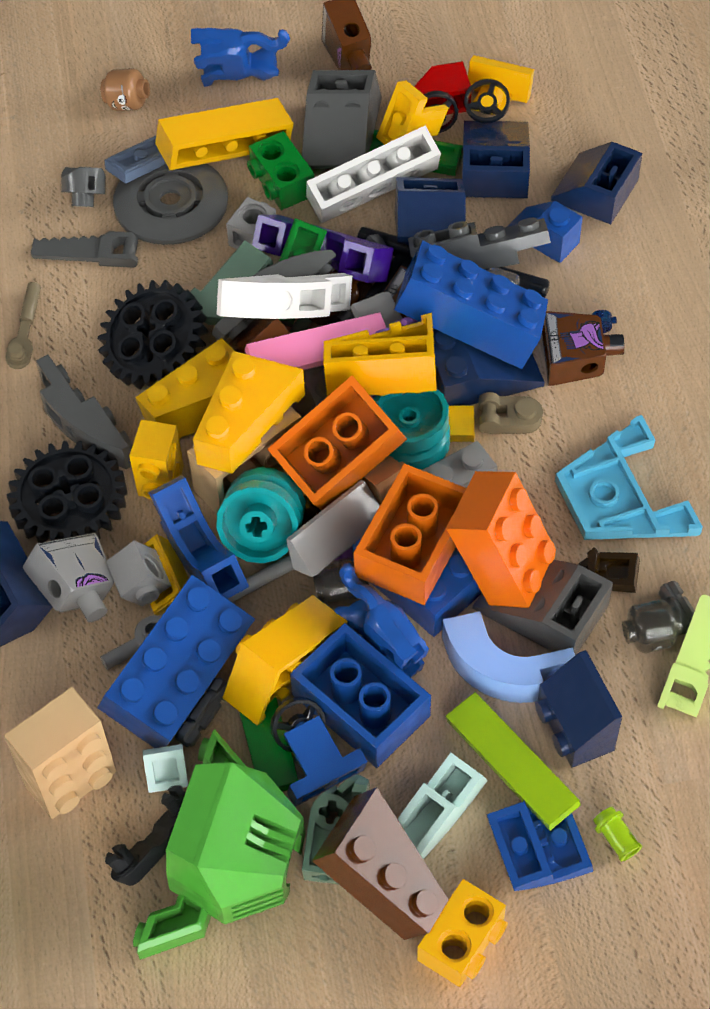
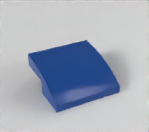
M525 801L486 814L514 891L551 885L594 871L572 813L551 831L526 806Z

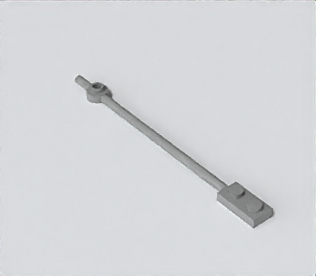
M475 441L423 469V471L467 488L475 471L497 472L498 466L481 444ZM290 555L246 578L249 587L228 598V600L233 603L294 570ZM161 616L144 618L135 628L134 639L100 656L105 668L108 670L133 657L148 636V632L154 628Z

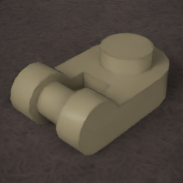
M487 392L481 394L478 398L479 410L482 411V415L479 417V429L483 433L527 434L538 430L541 426L543 417L542 405L531 397L499 396L496 393ZM497 413H507V417H500Z

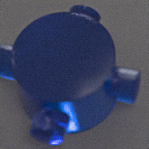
M597 310L592 313V315H597L601 318L603 333L609 332L612 329V324L617 323V318L612 317V314L607 310Z

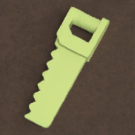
M702 595L699 598L676 663H673L657 705L658 708L664 709L667 706L696 718L709 685V676L706 673L710 669V663L708 662L710 661V596ZM676 682L692 688L696 699L693 700L671 692L673 683Z

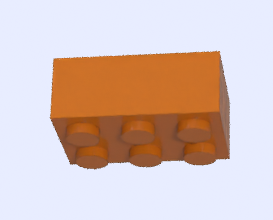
M350 376L267 450L309 500L322 511L366 476L403 444L407 438L353 376Z
M404 463L353 553L357 577L425 606L456 548L446 527L466 488Z
M475 471L446 530L490 606L529 608L535 594L540 590L542 579L549 564L554 560L556 552L554 543L548 536L541 518L532 505L527 491L524 489L516 472Z

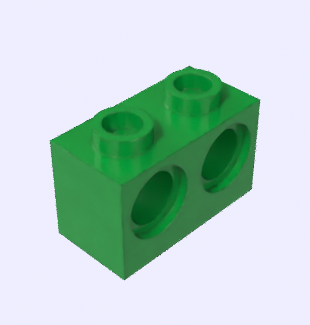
M284 131L249 145L250 160L247 161L248 169L254 179L259 178L264 193L270 201L274 200L282 211L307 200L306 183L308 180L315 178V174Z

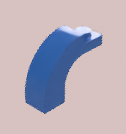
M180 475L148 492L162 520L160 524L190 576L194 575L227 599L249 587L235 554L227 550L210 529L184 476Z

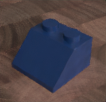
M584 650L576 654L540 684L538 701L535 702L540 720L544 724L549 723L554 733L552 740L560 757L566 756L572 768L615 751L622 721V715L588 652Z

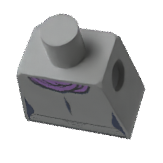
M96 533L36 544L23 565V569L52 607L58 612L80 608L88 622H95L106 615L108 610L103 600L114 585V580Z

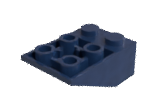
M464 120L462 179L464 181L466 197L528 198L530 176L528 122L496 121L486 124Z

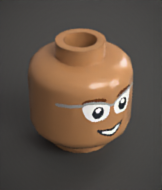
M114 69L109 71L101 82V97L104 103L108 104L114 111L139 110L143 107L146 98L150 96V84L137 69Z

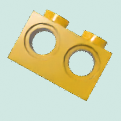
M141 419L129 455L138 496H143L152 501L148 492L182 474L184 463L177 425Z
M462 879L431 931L424 936L418 945L417 961L458 987H461L467 976L474 979L486 959L482 953L488 943L491 942L496 945L508 925L504 921L506 905L465 879ZM471 912H479L487 920L482 924L476 925L470 923L465 916ZM448 946H458L465 954L461 958L451 959L445 956L443 950Z

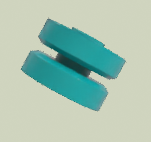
M437 389V391L419 394L398 393L385 396L376 395L373 400L407 438L389 456L398 462L402 461L420 470L445 458L450 449L449 405L443 393Z
M258 467L244 471L233 480L217 512L216 529L222 544L230 552L234 553L235 556L247 562L267 563L280 559L289 552L286 539L301 527L305 517L306 501L302 490L289 475L274 468Z

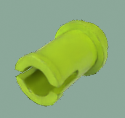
M609 807L593 819L597 825L595 831L604 835L621 862L626 861L642 849V845L636 840L622 820L623 813L621 811L616 812L614 807Z

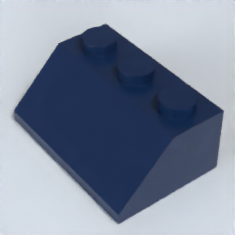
M0 521V647L34 631L53 608L24 571L23 565L28 558L8 521Z

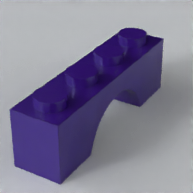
M258 215L252 245L260 251L281 257L294 219L282 215ZM320 227L327 230L320 251L332 250L336 254L331 266L338 273L352 275L353 279L366 283L387 282L394 248Z

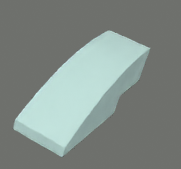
M451 752L429 783L422 784L397 818L422 859L440 842L488 781L483 775Z

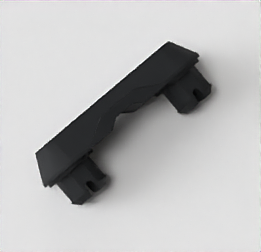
M181 785L171 786L168 789L170 794H163L161 804L165 805L168 810L156 821L152 832L145 840L138 841L130 850L126 848L125 844L115 845L112 848L114 854L110 852L106 854L105 863L112 868L111 878L114 881L129 886L137 884L166 854V847L186 793Z

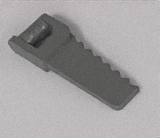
M109 231L99 238L93 235L89 239L85 236L79 239L75 236L70 239L62 237L60 240L55 237L50 240L42 238L40 241L34 238L31 256L34 259L99 262V266L133 268L138 264L136 251L139 239L133 232ZM124 245L122 254H113L114 249Z

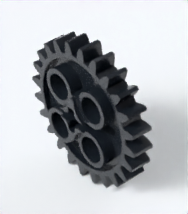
M151 280L148 289H145L139 283L136 294L133 295L129 290H126L127 300L124 302L119 299L114 300L118 307L117 310L106 311V314L111 318L110 322L100 323V326L107 332L99 335L97 338L104 345L98 349L99 353L105 357L102 362L110 369L109 372L127 386L132 383L140 390L144 384L151 387L157 380H161L190 360V358L198 354L195 351L196 347L206 346V343L199 337L208 333V329L202 324L207 320V317L201 311L203 307L188 289L185 291L178 283L172 286L167 280H164L161 286H159L154 280Z
M66 440L63 441L62 447L59 450H56L52 443L48 444L49 453L46 454L36 449L35 455L37 459L35 461L24 458L23 462L26 470H14L17 480L9 481L8 484L11 492L7 494V499L10 505L11 516L14 518L18 530L24 529L27 539L36 535L38 543H44L48 539L55 541L96 533L100 540L99 529L103 528L112 531L110 519L121 520L119 508H126L125 495H128L123 470H119L116 459L110 460L108 451L105 450L98 454L95 444L84 450L82 441H78L74 448H69ZM88 502H95L93 504L86 505V503ZM54 513H60L56 516H50Z

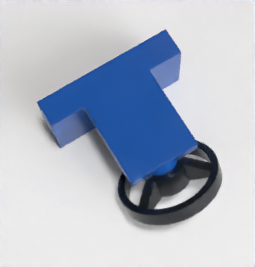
M304 697L292 698L282 703L274 712L270 725L274 741L282 749L294 754L306 776L289 785L287 795L295 807L364 771L368 763L360 748L342 757L325 727L326 722L322 709L314 701ZM296 704H309L303 714L293 715L288 722H278L280 716L289 707ZM316 709L318 716L313 718ZM277 729L288 731L283 735L288 745L283 744L279 740Z

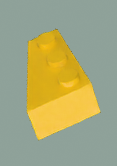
M432 313L421 315V322L402 326L400 321L390 323L389 330L369 335L368 330L324 341L323 364L327 396L350 376H353L369 395L385 396L398 393L419 394L437 391Z
M220 338L136 396V401L144 419L177 425L179 438L196 432L230 356L235 350L223 338Z
M233 351L193 438L197 465L233 474L259 446L263 435L273 425L277 426L284 419L283 414L295 401L298 403L305 396L303 369Z
M314 595L300 604L297 602L292 604L284 615L278 619H270L259 632L253 636L250 634L246 635L239 642L235 650L237 658L222 698L258 726L266 718V708L275 697L282 702L290 695V690L286 688L291 683L290 673L344 623L347 624L348 621Z

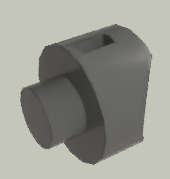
M65 167L61 174V192L72 193L71 206L94 207V194H105L106 192L105 173L102 168Z

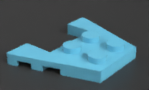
M642 415L632 419L630 425L619 432L617 430L608 436L607 441L594 451L590 449L556 473L555 483L584 540L701 535L703 526L688 500L652 511L624 458L654 448L655 438Z

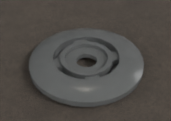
M207 163L175 170H169L167 164H164L160 168L126 184L120 180L113 195V206L117 221L127 232H133L138 239L145 242L174 245L195 240L216 227L226 213L228 191L222 176ZM168 193H176L181 197L177 203L172 205L164 204L161 201V198Z

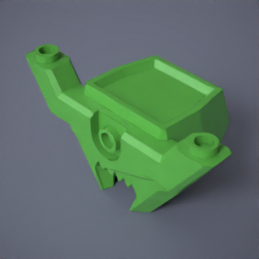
M215 729L210 739L204 737L201 742L198 761L203 763L195 764L166 847V875L169 890L177 894L178 897L175 905L150 913L146 923L140 922L134 934L133 947L138 948L137 954L140 960L204 938L211 916L223 924H228L284 904L290 893V883H286L287 871L293 849L300 855L302 854L305 839L304 817L266 772L247 767Z

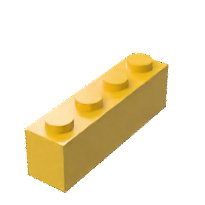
M279 98L158 119L155 144L169 170H175L250 155L249 145L282 131L291 140L294 123Z

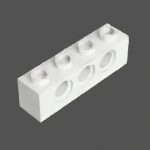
M425 125L308 180L306 183V197L322 224L396 189V177L419 178L438 169L441 153Z

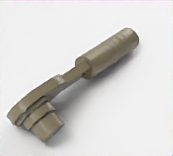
M30 282L27 285L20 316L18 336L13 338L8 344L6 361L13 369H22L31 360L33 346L28 337L34 321L41 286L35 282Z

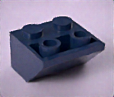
M609 142L580 152L551 196V201H557L567 208L611 225L639 180L643 153L615 142Z
M396 177L394 215L397 242L409 245L408 238L414 237L420 231L433 230L435 232L447 229L449 225L455 222H466V192L463 179Z

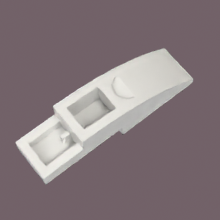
M335 273L284 277L276 274L218 279L216 315L267 319L330 316V312L350 310L352 275Z

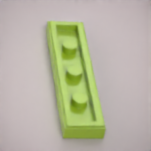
M476 692L445 716L447 722L517 797L522 802L525 801L526 806L549 831L581 806L580 800Z

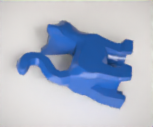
M233 28L191 29V43H200L201 55L194 58V63L197 69L204 70V75H201L204 87L211 86L214 80L237 81L253 76L265 81L278 76L279 69L277 68L276 53L278 50L285 48L290 40L289 34L284 29L279 30L278 37L275 38L261 32H243L240 29ZM251 45L262 47L253 53L249 52L248 49Z
M344 563L339 572L340 578L348 591L360 599L350 606L337 607L334 611L348 621L347 625L356 633L362 635L369 644L410 678L423 669L425 664L422 658L427 656L429 650L425 641L419 636L401 607L392 601L384 600L371 586L363 584L358 579L352 564Z

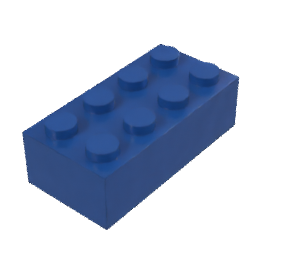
M422 240L405 272L394 310L421 322V315L432 313L434 329L522 369L541 339L548 299L542 297L534 290H527L510 282L505 276L495 275L480 268L473 261L463 260L452 255L441 246L431 245Z
M191 575L106 692L97 708L153 748L166 747L248 631L255 618L200 579Z

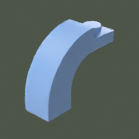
M480 611L443 619L442 639L449 660L455 670L473 688L499 700L517 703L538 701L540 684L575 656L573 647L531 657H519L508 654L499 649L489 638Z

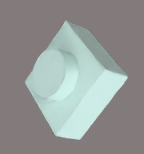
M183 744L143 750L149 793L165 791L175 785H181L182 788L188 787Z

